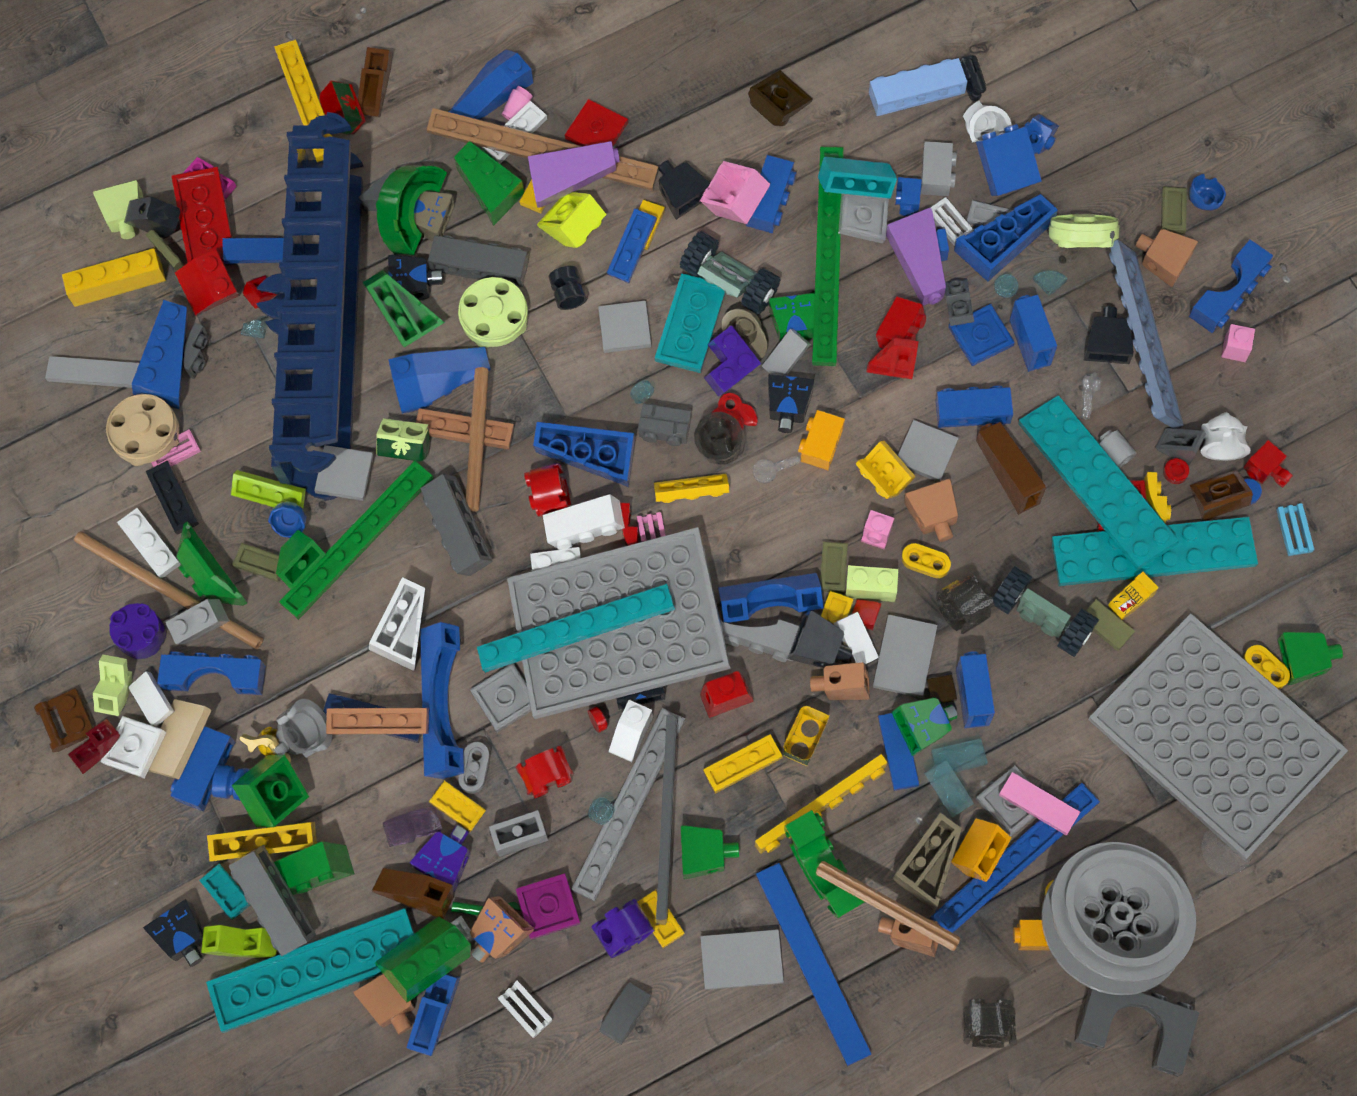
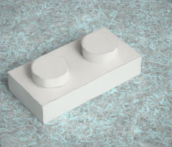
M579 547L530 554L532 571L581 558Z

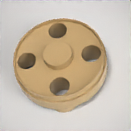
M138 394L124 399L112 410L107 420L106 433L110 445L119 457L134 466H141L162 458L173 447L178 445L179 422L172 408L164 400L154 395Z

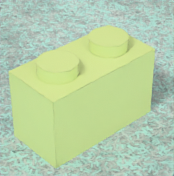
M848 565L845 596L852 599L895 602L898 569Z

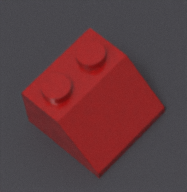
M216 249L193 259L175 272L195 316L239 296Z

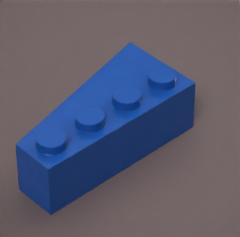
M1040 194L1015 207L1013 211L996 217L994 221L987 225L975 228L968 235L958 237L954 251L989 282L1049 227L1050 220L1056 216L1058 209Z
M163 300L132 381L133 395H154L164 400L169 406L180 409L188 320L187 307Z
M543 422L536 423L533 443L536 453L629 487L635 446L634 433Z

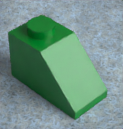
M297 530L280 549L276 575L289 589L293 590L326 554L313 539Z

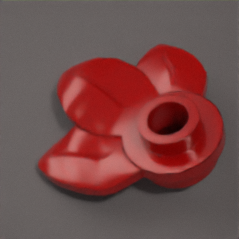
M726 393L721 396L718 407L711 412L709 417L710 429L717 430L723 428L725 434L733 441H737L741 436L744 425L757 426L758 423L756 412L752 406L742 403L741 398L734 393ZM727 401H733L735 407L728 409L725 405Z

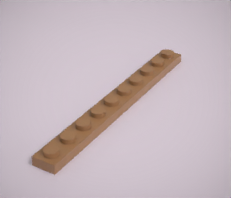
M435 108L432 109L427 126V133L465 143L470 141L477 146L527 159L528 156L582 147ZM619 156L620 162L616 163V171L602 177L653 191L658 166Z

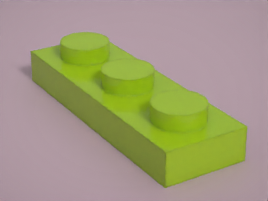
M239 470L233 473L232 496L275 507L285 501L297 503L301 508L304 507L306 492L304 488L286 483L280 484L279 481Z

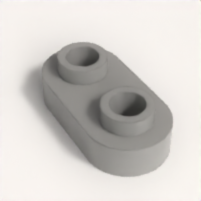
M481 742L470 743L464 750V774L459 775V784L466 793H477L482 790L485 784L490 753L488 748ZM476 753L482 754L481 759H480V760H474V759H473L474 754H476ZM474 777L477 779L474 785L468 784L470 778Z

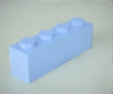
M959 58L953 60L946 59L938 64L923 65L918 69L900 71L888 77H877L870 81L869 95L876 115L880 116L965 94L967 79Z

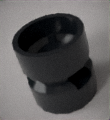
M563 266L549 274L548 277L551 288L554 291V298L560 310H571L586 302L587 297L584 287L581 285V278L577 267Z

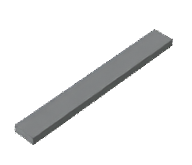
M664 708L661 709L571 889L573 892L593 902L596 901L664 764L666 715L677 717L676 738L685 722V718Z

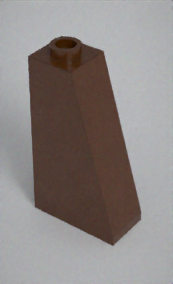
M1001 422L994 425L989 423L980 428L976 442L1018 515L1040 505L1046 486Z

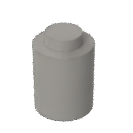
M1109 430L1100 437L1101 442L1099 445L1119 468L1126 465L1137 454L1118 430L1114 432Z

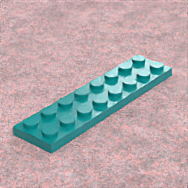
M1059 395L1019 420L1018 425L1137 571L1178 545L1179 540Z
M1243 517L1167 525L1179 540L1178 545L1138 571L1106 531L1052 536L1051 542L1058 586L1135 579L1142 572L1148 577L1256 567L1258 560L1250 518Z
M404 908L296 948L283 956L277 955L207 981L206 984L221 1032H228L383 974L375 965V962L414 934L407 910Z

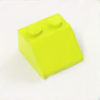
M572 192L560 198L539 221L537 226L564 246L577 248L586 242L587 236L592 230L601 225V220L606 216V213L590 194Z

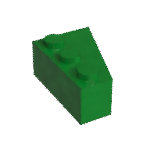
M470 141L454 156L457 171L494 226L523 196L522 180Z
M384 270L362 282L397 340L404 348L445 323Z
M324 841L274 862L293 895L308 892L313 888L355 874L347 846Z

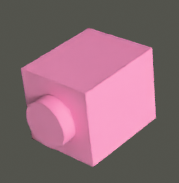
M1231 324L1225 335L1221 357L1246 362L1252 350L1255 329Z

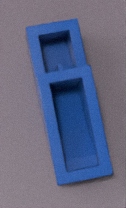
M448 973L426 989L419 1005L407 1049L429 1056L433 1055L461 977Z

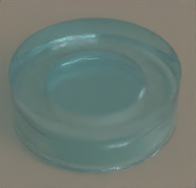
M647 380L641 381L632 388L630 397L636 404L643 403L652 396L654 387Z
M598 798L590 805L588 815L596 824L603 825L611 820L615 808L606 798Z

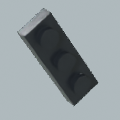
M165 461L145 471L176 535L182 533L183 524L187 521L192 528L199 525L169 462Z

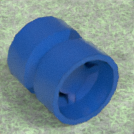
M219 764L216 767L212 781L213 797L229 799L233 795L234 800L241 801L232 784L250 769L241 768L236 771L234 766Z

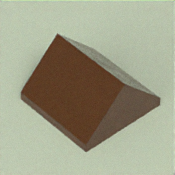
M1238 470L1190 485L1203 521L1251 505L1252 490Z

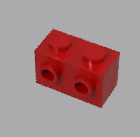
M896 296L876 333L879 348L883 349L894 338L916 341L919 329H922L926 323L923 305Z

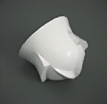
M980 101L971 105L963 115L966 121V130L970 135L972 143L982 140V135L996 131V135L1004 133V128L1012 125L1005 111L996 106L982 105Z
M1224 412L1211 419L1208 423L1202 424L1201 431H1205L1206 435L1201 454L1208 459L1223 461L1241 459L1247 456L1251 451L1245 440L1247 426H1243L1239 419L1231 416L1228 412Z

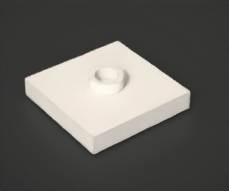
M122 716L116 728L120 737L100 762L145 779L167 732Z

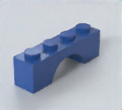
M1249 240L1236 255L1231 265L1237 277V285L1224 292L1207 290L1195 304L1189 317L1211 333L1217 327L1222 329L1230 319L1228 314L1231 310L1236 312L1244 302L1242 297L1246 293L1250 295L1258 285L1256 280L1260 276L1264 278L1271 270L1270 262L1273 255L1252 240Z
M817 573L718 587L721 612L725 623L749 620L756 611L772 606L790 607L798 612L823 609L822 591Z
M170 652L169 655L161 654L157 684L163 690L188 691L191 685L201 676L217 673L230 679L232 688L237 694L262 695L266 666L259 657L246 655L243 659L234 658V656L229 654L209 657L205 653L185 656L181 652Z

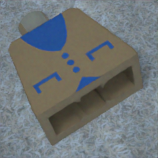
M427 191L420 194L414 207V220L423 237L433 241L434 236L442 237L445 234L455 207L452 194Z

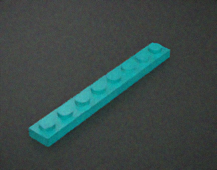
M668 584L661 585L478 646L477 650L482 670L486 673L676 610Z

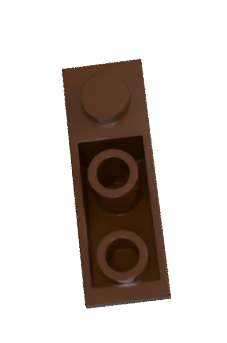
M387 868L382 869L372 889L373 893L444 919L454 898L453 886L430 876Z

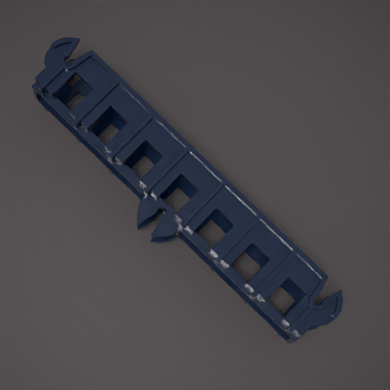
M327 112V115L318 116L311 120L309 125H294L293 131L287 132L289 151L287 175H284L287 187L285 218H282V225L284 227L282 262H279V268L282 273L271 275L257 287L258 290L279 295L272 300L256 303L265 315L274 318L264 322L272 332L278 335L277 352H274L277 367L275 398H272V405L274 407L272 445H269V451L272 455L271 467L280 484L287 483L305 488L309 495L314 498L324 499V501L333 500L337 497L315 493L318 472L328 468L337 458L334 454L316 450L307 451L310 446L318 447L322 445L323 449L324 445L351 449L362 216V207L358 197L363 193V180L360 176L351 175L350 170L364 167L362 161L351 152L350 140L331 136L323 137L325 134L333 135L352 130L349 123L343 117ZM305 149H324L323 161L309 160ZM322 192L321 201L307 202L305 193ZM303 235H319V244H305ZM317 279V287H302L301 280ZM299 324H315V330H300ZM313 369V374H298L296 370ZM295 416H310V419H296Z

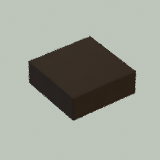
M952 675L927 679L926 683L930 699L937 698L940 704L957 701Z

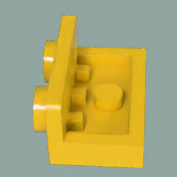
M885 441L879 442L864 459H860L855 463L860 469L861 475L869 479L875 486L876 492L886 499L898 496L916 477Z

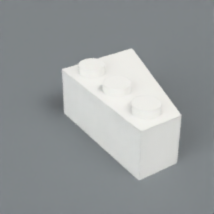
M402 577L369 642L370 651L413 671L415 669L424 602V587Z

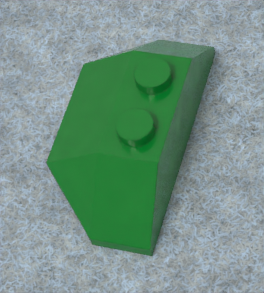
M188 521L184 523L177 552V558L181 563L178 568L186 579L191 576L195 583L191 586L198 596L202 597L205 595L207 599H219L223 604L246 605L247 602Z

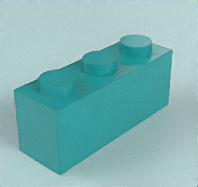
M833 157L823 158L818 174V179L825 192L891 199L897 177L888 163Z

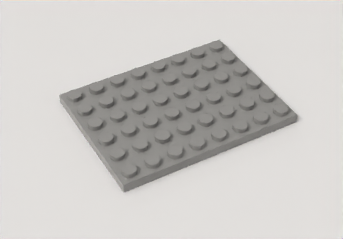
M698 527L507 578L517 633L665 584L669 586L676 609L522 660L534 719L731 669L702 537Z
M1192 614L1146 658L1088 719L1244 861L1348 751Z

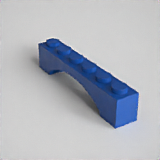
M440 622L420 629L422 708H429V734H423L424 776L446 779L464 774L463 748H459L456 744L448 714L449 677L456 652L460 651L459 626Z

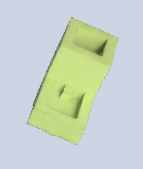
M102 655L99 660L100 681L93 692L94 711L119 716L130 692L128 687L132 683V671H128L127 659Z

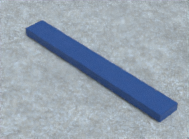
M1083 783L1062 800V802L1080 812L1072 827L1100 802ZM1039 820L1004 851L987 882L974 878L937 910L930 919L937 921L939 926L954 933L1064 834Z
M780 863L756 873L763 892L847 1067L870 1056L871 1052Z

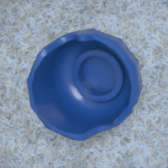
M1200 174L1193 179L1189 189L1190 201L1195 207L1213 211L1222 206L1226 192L1224 186L1218 182L1217 178L1206 179L1205 174Z
M285 501L272 509L268 522L278 535L290 538L297 530L303 532L306 525V515L303 508L297 503Z

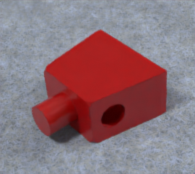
M740 671L705 683L700 693L709 718L754 702L746 680Z

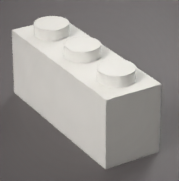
M610 494L543 515L547 543L559 550L572 547V544L578 542H591L597 536L614 535L617 533V530L625 528L620 501Z

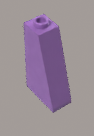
M605 142L528 156L537 208L548 205L616 171V163L620 162L618 149H613L612 142Z
M930 207L888 224L886 237L923 306L926 304L933 305L941 301L946 289L933 211Z

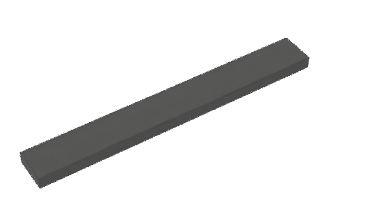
M666 715L656 923L660 925H666L668 916L677 717Z

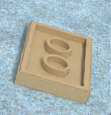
M174 699L171 705L174 712L164 720L160 728L167 733L148 771L179 780L211 713V709L206 706Z

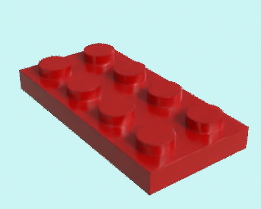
M213 167L172 175L176 204L181 210L179 220L187 262L189 263L193 259L214 249L217 250L223 261L222 238H232L219 168Z

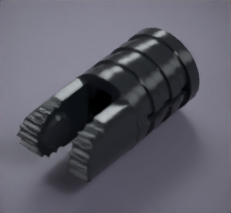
M969 55L960 59V63L967 79L966 90L969 94L968 96L972 101L976 102L980 100L982 93L986 91L987 87L977 57Z

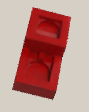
M620 503L625 527L622 529L625 545L637 544L639 538L638 527H630V503Z

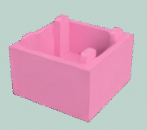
M723 161L700 201L716 216L747 224L769 188L770 183L753 168Z

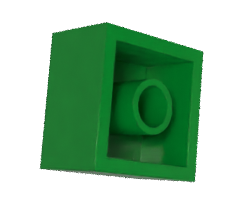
M267 755L232 784L233 789L256 827H275L309 798L286 755Z

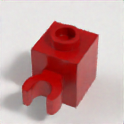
M1269 440L1248 460L1244 467L1248 476L1255 481H1259L1261 484L1271 476L1283 488L1293 477L1288 470L1280 467L1287 456Z

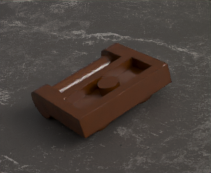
M76 688L34 706L36 714L40 715L51 741L49 745L52 752L62 751L87 739L88 737L85 733L94 728L79 691ZM57 709L67 733L65 738H60L50 711Z

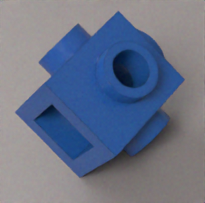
M1040 114L1024 125V127H1027L1034 154H1040L1046 149L1048 151L1051 149L1056 140L1053 136L1059 125Z

